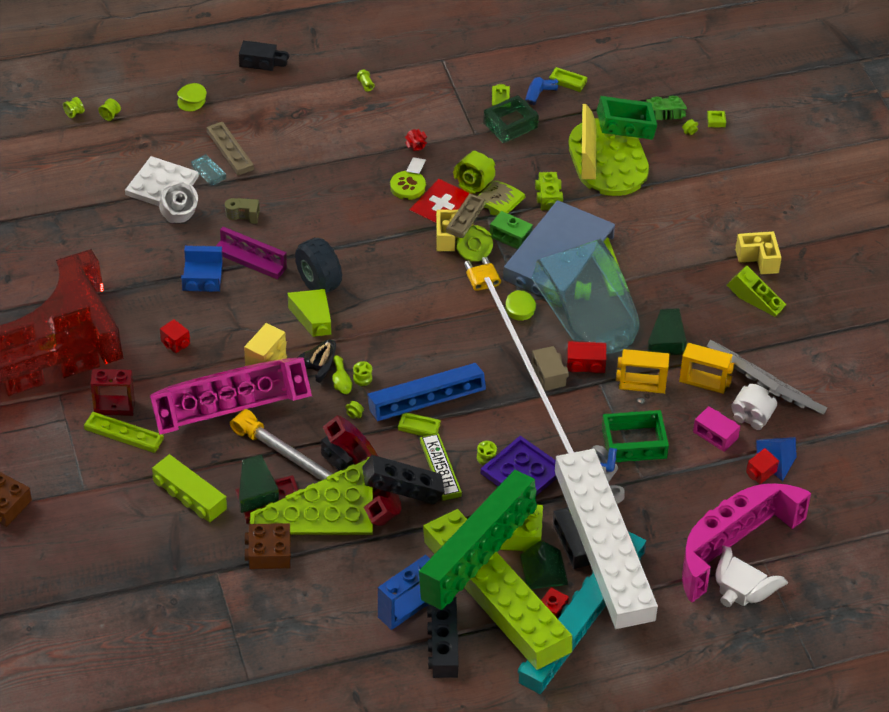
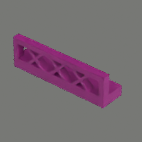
M226 227L220 229L221 240L216 246L222 247L224 258L277 280L287 269L286 252ZM274 255L279 256L281 260L277 259Z

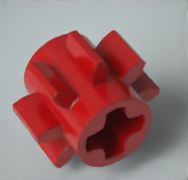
M413 129L405 136L407 140L405 144L408 149L412 148L413 151H420L427 144L425 140L427 138L426 134L419 129Z

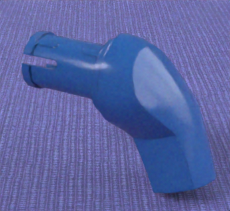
M541 77L534 78L528 88L525 102L535 105L539 94L543 90L558 89V85H555V83H558V80H543Z

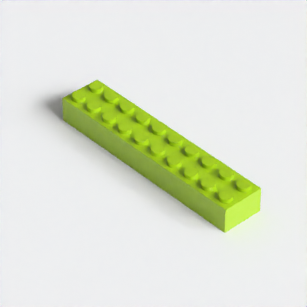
M456 509L423 525L425 544L435 554L465 523L467 518ZM497 552L490 557L486 565H483L478 570L477 575L466 583L465 589L536 670L572 652V634Z

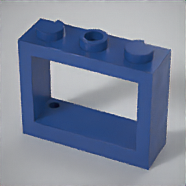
M424 555L378 587V618L391 630L428 605V603L421 600L419 570L430 560L427 555Z

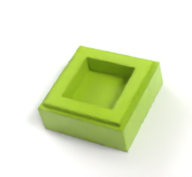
M707 111L708 127H726L725 111Z

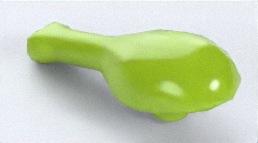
M336 355L333 358L337 369L332 376L334 388L347 395L352 390V381L344 369L343 358Z

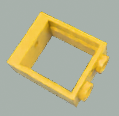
M688 343L682 357L679 382L724 394L726 386L730 387L733 376H730V374H732L735 364L732 363L733 355ZM693 362L722 370V376L692 369Z
M623 349L622 357H618L617 368H621V370H617L616 381H620L619 389L665 394L669 353ZM626 366L660 370L659 375L626 372Z

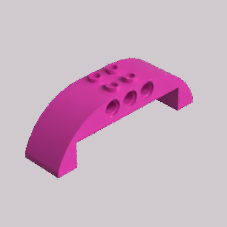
M301 357L248 365L192 379L161 389L151 394L150 398L158 433L161 435L179 430L178 426L284 399L294 401L310 397L312 393L304 358Z
M761 484L746 488L729 499L723 500L715 509L709 510L692 528L687 539L682 583L688 600L694 602L707 592L711 568L708 563L722 553L723 545L731 547L773 515H776L793 529L806 519L811 493L805 489L787 484Z

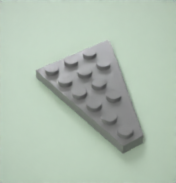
M712 340L709 341L707 347L732 354V363H735L734 369L743 374L747 372L745 376L754 381L758 379L757 384L766 389L770 387L769 392L778 397L782 394L781 397L791 403L795 400L794 404L803 409L807 406L822 414L826 412V406L813 401L809 396L780 381L777 377L755 364L741 358L740 355Z

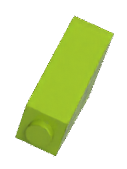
M325 289L288 293L289 310L312 337L331 335V319Z

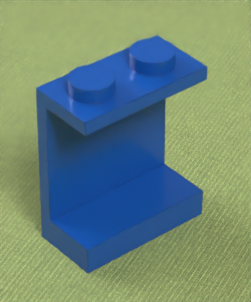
M185 246L184 275L181 276L182 291L220 292L223 264L222 247Z

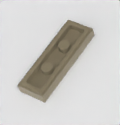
M469 194L447 226L446 233L463 239L486 205V199Z

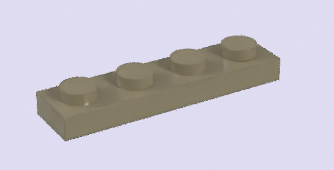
M223 121L207 127V133L237 176L254 170L253 163Z

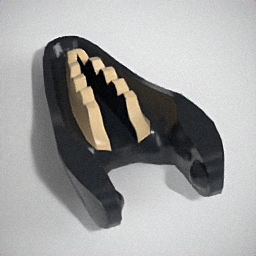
M331 339L325 340L315 348L303 352L297 357L304 358L306 369L313 368L319 370L315 376L318 383L323 381L331 367L335 355L336 342Z

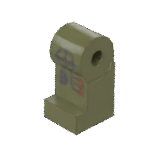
M228 199L225 202L226 217L230 220L247 219L250 220L251 224H257L260 214L259 200Z

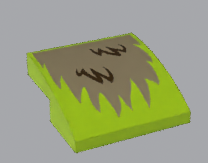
M496 180L478 195V197L486 199L484 208H489L490 214L496 216L501 211L508 214L526 197L523 192L515 187Z

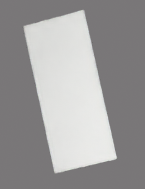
M413 158L406 172L419 174L426 160Z

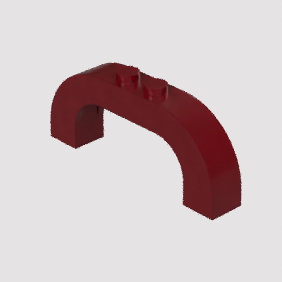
M337 415L323 426L330 443L341 447L353 458L355 465L367 460L371 455L378 456L367 438L345 418ZM373 488V500L365 505L364 509L372 524L383 526L401 512V501L398 494Z

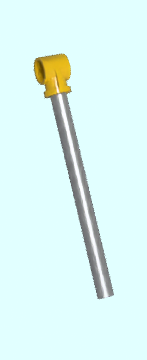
M242 410L230 421V427L237 435L244 436L248 434L251 440L259 439L318 479L324 480L333 474L266 431L264 424L259 421L257 422L256 416L250 410Z

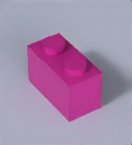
M710 406L694 421L693 432L723 452L739 437L740 425Z

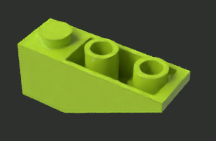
M747 265L727 284L740 299L774 317L787 305Z

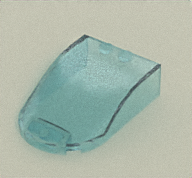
M601 239L537 260L532 280L575 342L606 343V353L619 352L633 343L639 330V316L624 276L614 257Z

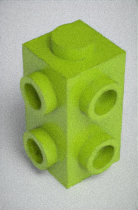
M539 172V178L535 180V190L539 191L537 192V203H540L541 211L550 210L557 200L563 202V193L559 192L561 190V179L557 178V172Z

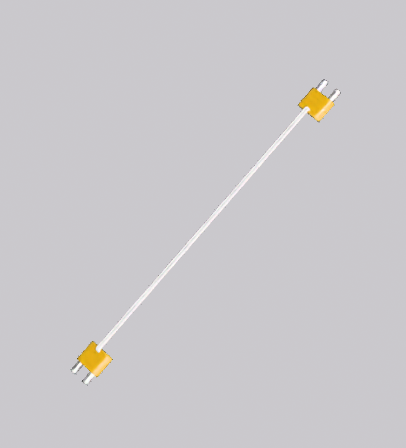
M487 257L482 258L484 265L472 267L471 262L468 261L467 263L466 261L464 263L467 269L466 274L473 289L479 291L489 288L568 454L574 453L494 288L501 284V279L495 266L489 262Z

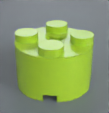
M472 151L454 167L455 180L458 179L461 189L475 194L482 191L494 179L495 162L482 153Z

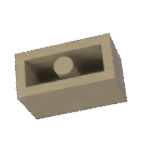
M551 346L533 350L531 364L544 391L566 386V378L569 377L568 369L566 366H563L561 354L557 353L555 347Z

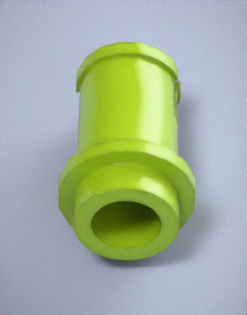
M363 69L357 73V79L362 83L364 90L367 92L373 90L375 85L370 78L369 71Z

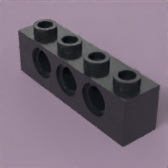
M371 455L362 466L365 486L431 504H436L445 493L442 474L375 455Z
M454 597L452 602L447 604L442 610L432 605H427V618H431V622L427 624L428 635H432V639H428V652H432V657H428V669H432L433 678H458L457 597Z

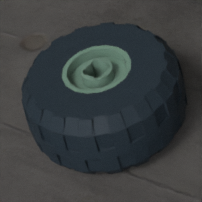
M317 237L299 244L295 252V262L305 285L310 290L325 289L326 293L338 288L342 282L343 275L339 259L329 243Z

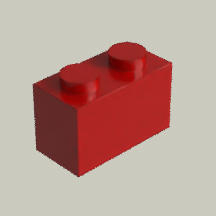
M568 341V371L605 373L606 343Z

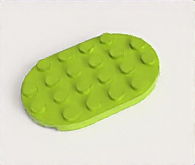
M595 118L596 179H581L582 123L577 125L569 136L568 146L581 182L587 188H594L600 191V194L608 196L627 195L640 189L641 185L647 181L649 164L639 138L602 133L599 119Z

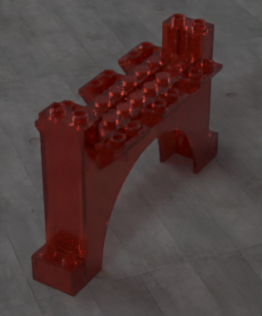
M92 249L57 259L59 280L54 292L47 301L26 316L0 325V383H4L8 396L45 385L43 369L58 364L63 378H67L100 367L98 353L105 365L124 359L119 328L97 294L104 291L99 261Z

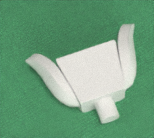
M723 545L722 556L715 576L717 584L720 585L719 592L723 595L720 601L724 606L730 607L734 601L742 606L748 603L763 601L779 588L788 584V581L782 576L767 578V575L736 557L732 558L731 547Z

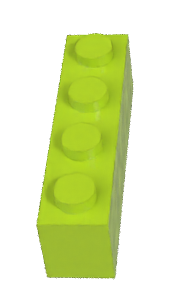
M170 454L152 467L154 483L167 490L172 497L179 499L185 507L195 511L200 518H204L210 523L227 509V500L223 493Z

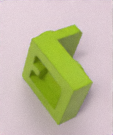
M504 84L492 86V108H509L510 86Z

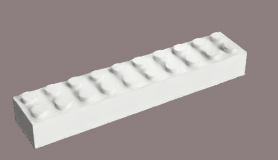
M595 449L556 456L555 474L615 629L656 621L658 605Z

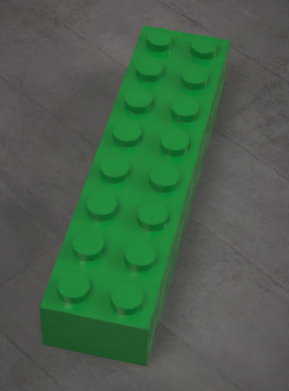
M514 470L419 570L422 601L440 610L447 604H450L454 596L465 588L466 583L477 575L478 570L488 563L490 557L500 550L502 544L512 537L514 531L524 524L525 519L535 512L537 508V490L534 478Z

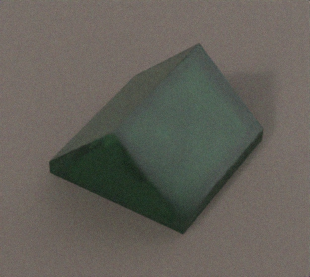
M540 540L520 554L526 585L530 589L568 585L561 550Z

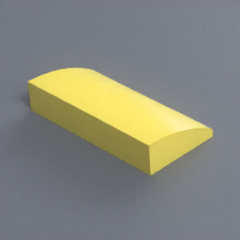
M583 104L581 179H596V122L587 104Z

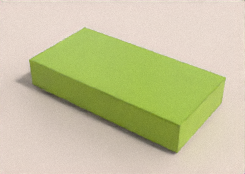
M557 67L549 77V80H558V83L555 84L579 92L582 91L587 83V77Z
M403 413L398 425V431L420 436L438 434L441 420Z

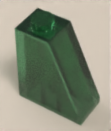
M661 309L648 340L647 351L669 353V355H683L687 341L680 309Z
M262 455L242 460L239 491L240 512L244 513L279 501L278 487Z

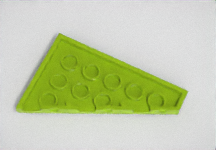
M367 460L356 465L353 464L347 469L340 470L318 483L308 485L305 489H300L285 496L286 498L275 503L272 502L262 509L251 512L250 524L290 523V535H373V524L364 509V506L373 500V487L365 486L362 466Z

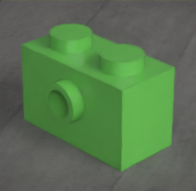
M503 211L490 224V234L493 239L516 249L522 245L533 231V224Z

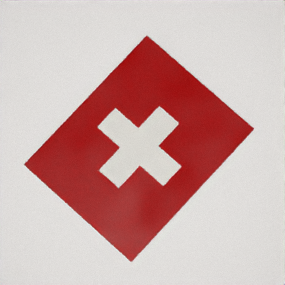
M438 179L409 210L436 223L437 210H459L471 193Z

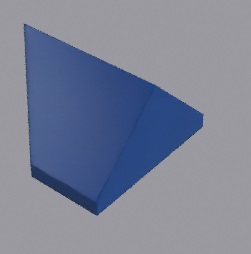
M796 437L756 440L757 454L766 448L779 460L777 472L774 475L783 482L797 457Z

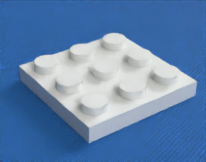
M150 156L125 189V195L159 206L162 192L169 183L183 181L185 184L193 186L199 177V172Z

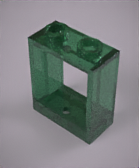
M519 95L484 110V125L502 143L538 128L539 115L537 111L533 110ZM516 110L524 117L509 125H506L500 119Z

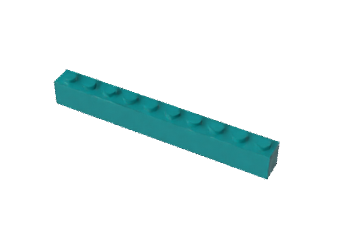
M628 531L640 560L645 554L647 540ZM592 572L590 577L587 576L585 578L582 588L574 593L571 603L564 606L558 619L572 634V651L606 606L594 572ZM571 653L538 670L528 660L526 663L522 662L518 668V683L541 694Z

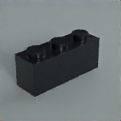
M569 508L554 510L552 524L573 569L589 566V559Z

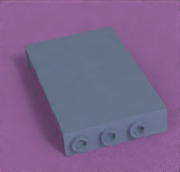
M557 200L506 263L503 271V280L562 305L564 302V292L607 237L610 239L614 238L615 224Z

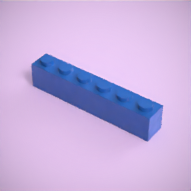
M476 363L368 393L369 410L375 419L380 421L486 390L484 372Z

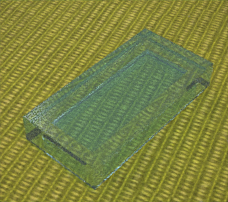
M206 154L191 161V166L211 186L226 179V173Z

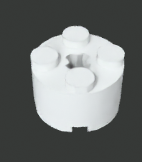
M183 181L169 183L163 190L159 201L161 214L170 223H182L189 220L194 215L198 203V194L193 186L185 184Z
M749 384L748 387L743 386L731 406L734 413L733 418L739 423L746 422L751 424L754 429L761 430L776 409L777 401L774 397L771 398L768 395L769 391L759 385Z

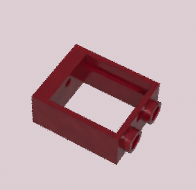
M92 369L90 385L94 412L102 415L133 416L135 395L132 370ZM99 386H127L128 396L100 395Z

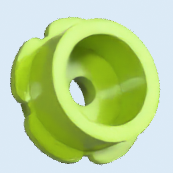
M693 119L688 120L682 126L684 133H689V135L696 133L698 122H695Z
M351 401L350 404L345 406L347 409L346 414L350 418H361L364 411L361 404Z

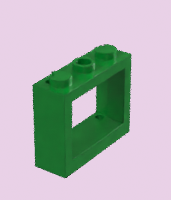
M600 96L597 115L602 133L653 140L657 122L651 103Z
M661 410L603 414L602 432L605 447L608 453L609 448L617 449L615 462L667 459L669 444ZM655 428L657 441L613 444L610 432L615 430Z

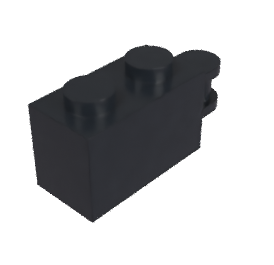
M243 40L239 51V67L273 71L274 66L285 67L290 55L286 51L277 50V45Z

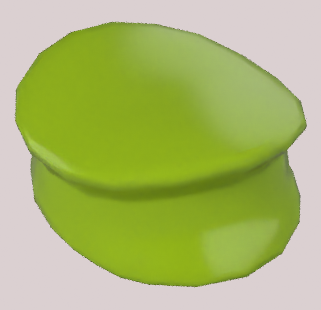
M198 83L183 86L177 93L179 108L184 111L200 109L206 101L207 92L205 87Z
M516 290L507 296L505 310L510 318L524 321L534 315L536 302L531 294Z

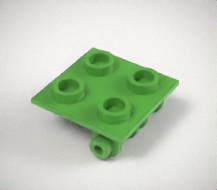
M669 96L666 99L661 97L646 99L647 102L652 104L656 120H663V110L664 120H667V110H669V119H672V110L673 119L686 117V111L683 109H687V107L678 96Z

